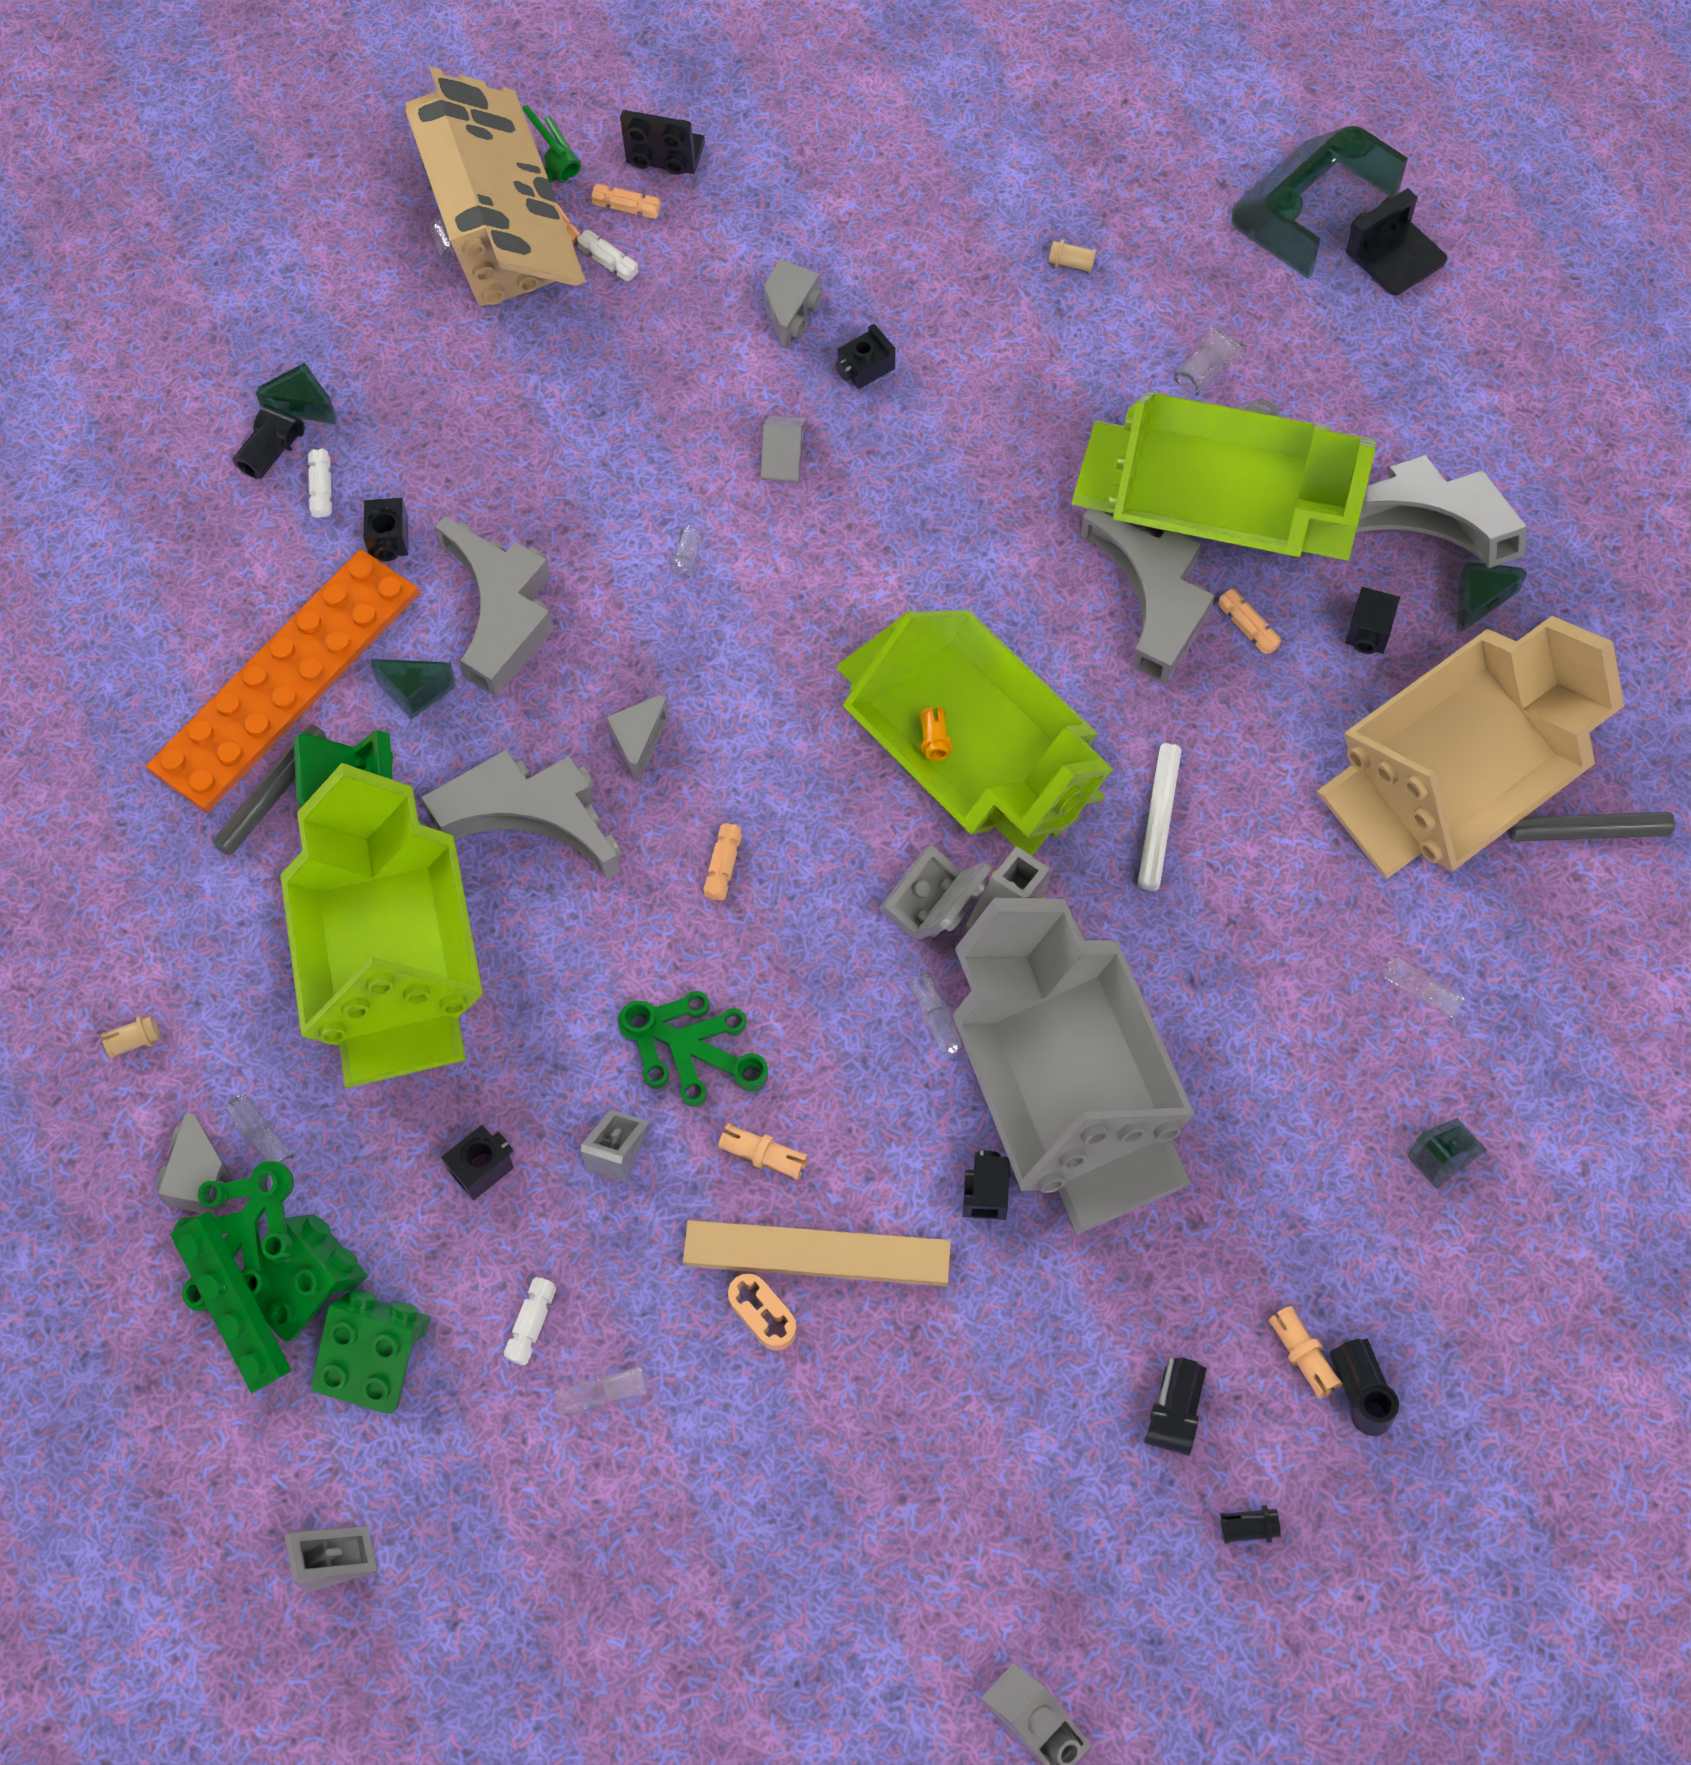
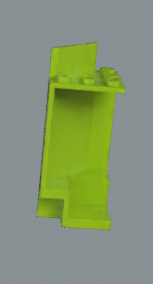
M1148 391L1140 399H1137L1132 407L1129 406L1124 426L1097 420L1094 422L1074 491L1072 505L1114 513L1113 520L1275 553L1301 557V553L1306 552L1349 561L1377 440L1330 431L1331 426Z
M909 610L836 667L852 683L849 689L850 695L842 706L971 835L988 832L996 827L1015 847L1017 846L1030 856H1033L1050 833L1054 837L1058 836L1080 818L1079 814L1086 804L1095 802L1098 804L1106 797L1099 790V787L1113 771V768L1090 747L1098 733L970 610L926 612ZM928 707H933L934 718L937 717V707L944 709L947 737L952 740L953 744L949 756L939 761L927 759L926 755L921 751V743L924 739L920 712Z
M341 763L297 812L302 851L280 876L301 1036L321 1041L325 1044L339 1046L346 1089L465 1061L466 1056L459 1017L483 995L454 835L420 824L412 786Z

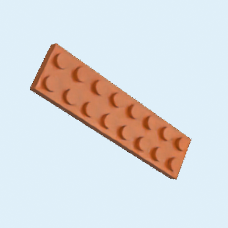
M360 548L146 765L147 770L207 814L420 594L419 588Z

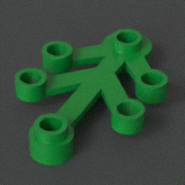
M693 991L683 999L657 1007L646 1001L630 1002L620 1011L618 1026L621 1034L626 1039L635 1041L638 1044L645 1067L643 1078L648 1087L659 1089L664 1087L669 1081L668 1068L665 1064L659 1062L654 1039L670 1046L682 1083L680 1090L681 1098L690 1107L701 1105L707 1097L706 1087L698 1080L691 1056L734 1076L737 1085L745 1091H757L767 1083L768 1067L766 1061L760 1055L748 1053L737 1058L702 1041L724 1033L732 1036L741 1034L747 1025L746 1016L741 1010L731 1008L726 1010L722 1016L676 1029L665 1024V1022L685 1015L692 1018H701L709 1011V1000L703 992ZM694 999H700L704 1002V1006L700 1010H692L689 1008V1003ZM638 1016L647 1019L646 1025L641 1028H636L631 1023ZM737 1016L742 1022L736 1028L728 1027L726 1020L729 1017ZM654 1069H660L664 1072L663 1078L659 1081L650 1080L648 1075ZM755 1069L759 1072V1077L754 1081H748L743 1077L745 1071ZM691 1087H698L702 1092L698 1098L690 1099L685 1095L686 1091Z
M264 1161L255 1167L250 1178L227 1183L222 1181H206L198 1189L199 1202L208 1208L221 1207L226 1204L228 1199L251 1196L241 1212L213 1217L221 1234L227 1233L224 1240L234 1258L240 1248H242L244 1263L242 1275L253 1296L263 1295L269 1287V1277L263 1268L262 1253L268 1259L277 1260L287 1258L293 1250V1241L287 1233L283 1201L293 1191L294 1177L288 1167L279 1161ZM268 1176H271L273 1180V1185L270 1190H268L267 1188ZM213 1187L217 1190V1198L214 1202L210 1197V1191ZM265 1211L269 1234L263 1238L260 1245L258 1220ZM195 1217L180 1219L176 1223L174 1231ZM276 1238L281 1242V1250L278 1254L273 1248ZM253 1275L257 1279L255 1290H252L250 1287V1279ZM191 1277L183 1287L182 1298L190 1309L194 1311H207L208 1308L202 1296L199 1301L196 1299L197 1287Z

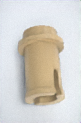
M1061 239L1060 242L1053 241L1048 263L1055 264V268H1059V265L1091 273L1096 249L1091 250L1066 244L1065 239Z
M143 1015L137 1016L136 1022L101 1034L103 1046L111 1059L143 1045H146L148 1048L153 1047L154 1041L161 1038L154 1018L152 1016L145 1018Z

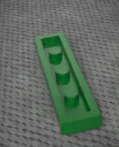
M210 1211L196 1216L172 1232L170 1236L251 1394L291 1372L292 1370Z

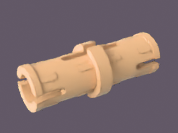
M728 1123L724 1130L727 1133L722 1132L718 1144L719 1150H725L753 1162V1167L762 1169L765 1166L799 1181L802 1172H800L801 1168L804 1169L808 1162V1154L775 1143L774 1137L765 1134L763 1137L735 1127L733 1124Z
M1286 1307L1277 1312L1279 1318L1273 1315L1268 1322L1273 1326L1290 1354L1287 1358L1292 1366L1298 1365L1316 1393L1317 1399H1322L1333 1393L1331 1388L1334 1387L1337 1390L1343 1383L1338 1379L1321 1353L1323 1346L1320 1341L1312 1339L1295 1313L1294 1307Z

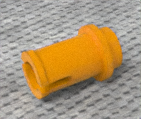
M933 707L925 708L920 712L924 739L921 743V751L926 755L927 759L932 761L947 758L953 747L952 740L947 737L945 711L940 707L936 708L937 717L935 718Z

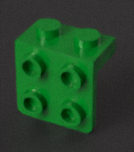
M375 730L354 747L307 733H300L294 739L296 799L301 807L341 763L393 780V754L391 752L389 733Z
M315 1214L286 1218L287 1233L293 1241V1250L287 1258L271 1260L262 1253L263 1268L269 1277V1287L263 1295L254 1296L266 1322L285 1342L292 1341L300 1335L332 1293L355 1289L368 1277L358 1265L356 1256L337 1241L331 1234L329 1225ZM278 1238L273 1243L274 1251L277 1254L281 1250V1242ZM254 1275L250 1279L252 1290H255L257 1287V1279Z
M354 1290L346 1293L328 1307L312 1380L314 1391L383 1413L390 1414L394 1412L400 1403L412 1345L426 1335L431 1316L418 1313V1308L407 1303H393L391 1305L378 1301L374 1294L366 1291Z

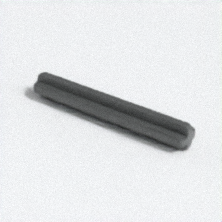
M313 724L308 725L302 732L327 739L325 732ZM294 743L214 837L213 843L219 851L227 855L233 854L296 778Z
M1670 812L1524 817L1512 826L1509 831L1511 839L1515 842L1670 836L1675 830L1674 816Z

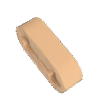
M750 1273L742 1274L730 1283L728 1289L729 1304L759 1342L771 1350H783L790 1346L795 1340L797 1333L796 1321L792 1313L760 1277ZM743 1286L748 1290L754 1287L758 1288L756 1299L762 1307L756 1310L749 1301H744L740 1304L738 1302L741 1298L739 1289ZM768 1313L776 1323L785 1320L787 1322L784 1326L786 1335L782 1338L776 1334L768 1337L766 1334L769 1328L763 1316Z

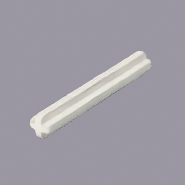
M1164 743L1160 746L1137 883L1138 888L1145 891H1157L1161 882L1182 751L1181 747L1176 744Z

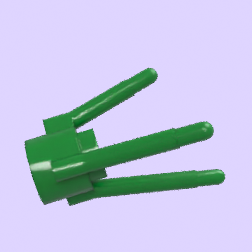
M524 105L522 107L523 111L551 147L544 156L546 161L544 169L549 182L551 183L558 179L561 183L569 180L568 177L577 175L581 169V161L572 152L550 116H546L545 121L555 139L530 107Z

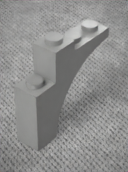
M1424 455L1391 466L1390 479L1369 485L1366 488L1356 532L1407 530L1437 536L1473 553L1488 568L1525 556L1527 526L1483 470L1446 482L1428 457Z
M1089 508L1083 516L1081 537L1102 549L1120 566L1132 583L1141 607L1143 633L1135 648L1132 667L1167 684L1212 610L1215 595L1209 593L1201 585L1186 582L1198 562L1201 543L1194 541L1187 534L1164 530L1161 537L1157 538L1146 529L1136 528L1123 521L1113 520L1112 513Z
M444 516L435 526L440 545L463 563L480 590V617L473 640L465 655L460 659L465 679L497 697L553 631L549 609L541 601L534 599L551 579L547 559L539 550L533 547L528 549L516 541L506 552L496 541H486L476 535L474 530L463 522L457 524Z
M505 750L421 797L427 815L437 830L454 835V840L467 835L493 830L535 832L552 837L575 848L587 857L606 879L621 871L618 857L622 856V852L612 835L609 834L604 837L598 828L601 825L600 819L590 805L593 803L590 789L595 787L594 782L585 767L577 768L569 756L531 777L525 764L521 760L514 762L508 751Z

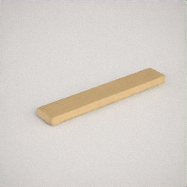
M688 1220L683 1266L948 1287L951 1240Z

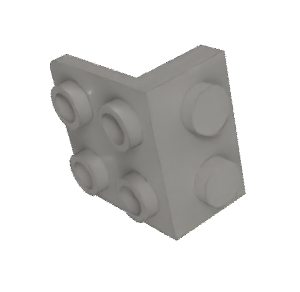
M932 845L927 846L882 903L879 910L915 940H920L927 936L935 937L945 929L949 932L963 919L965 912L962 908L969 898L974 900L986 888L989 881L985 877L992 867L983 862L961 871Z

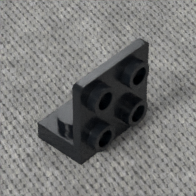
M622 110L620 121L627 163H632L634 166L642 169L649 166L666 169L675 175L682 173L695 174L705 145V135L692 133L691 122Z

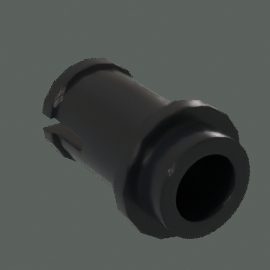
M1262 1505L1261 1510L1220 1513L1224 1544L1257 1539H1266L1267 1543H1272V1538L1281 1537L1277 1509H1268L1267 1505Z

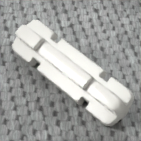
M585 230L582 235L578 236V248L587 255L592 253L591 258L610 271H618L616 275L624 281H630L639 272L637 262L628 256H624V253L605 240H598L599 236L592 231Z
M312 449L308 454V465H310L308 469L309 494L311 495L309 498V509L313 517H327L332 513V502H330V457L325 449Z
M538 1277L532 1280L528 1290L530 1298L524 1300L512 1330L514 1338L509 1339L504 1351V1356L508 1361L518 1365H526L533 1351L530 1345L532 1342L536 1343L548 1312L546 1304H551L556 1292L555 1284L551 1281Z

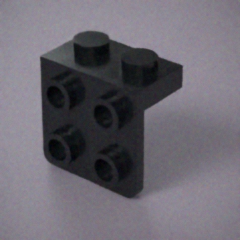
M1409 188L1396 196L1391 195L1387 197L1380 206L1372 211L1364 212L1357 216L1350 226L1351 232L1346 248V253L1391 295H1399L1442 268L1447 261V255L1411 222L1418 196Z

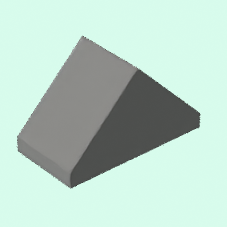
M769 416L764 422L761 461L762 480L799 481L807 418Z
M658 695L607 717L610 735L634 780L641 781L669 717L666 697Z
M609 1110L581 1145L580 1152L586 1170L627 1183L650 1121Z
M368 1526L292 1532L285 1535L293 1581L306 1593L377 1572Z

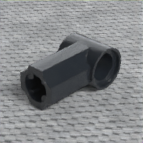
M272 405L264 406L256 415L253 426L254 432L232 458L235 467L248 476L262 479L285 449L291 451L293 449L290 447L298 436H303L304 422Z
M1358 1338L1345 1342L1331 1350L1330 1357L1351 1405L1353 1423L1358 1430L1366 1435L1380 1436L1388 1431L1398 1413L1400 1405L1398 1396L1387 1385L1368 1339L1362 1340ZM1370 1402L1379 1404L1384 1409L1386 1416L1381 1418L1371 1416L1366 1411L1364 1404Z
M1169 1357L1163 1374L1158 1403H1154L1151 1412V1422L1145 1437V1444L1190 1456L1199 1422V1416L1196 1413L1207 1370L1206 1367L1190 1359Z

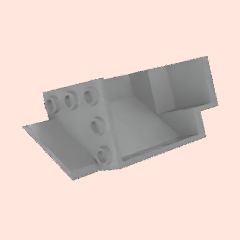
M994 898L955 948L972 991L952 1016L1021 1191L1041 1190L1042 1193H1052L1058 1190L1075 1234L1078 1235L1192 1185L1173 1139L1181 1134V1129L1195 1114L1118 941L1085 940L1079 925L1075 923L1065 899Z

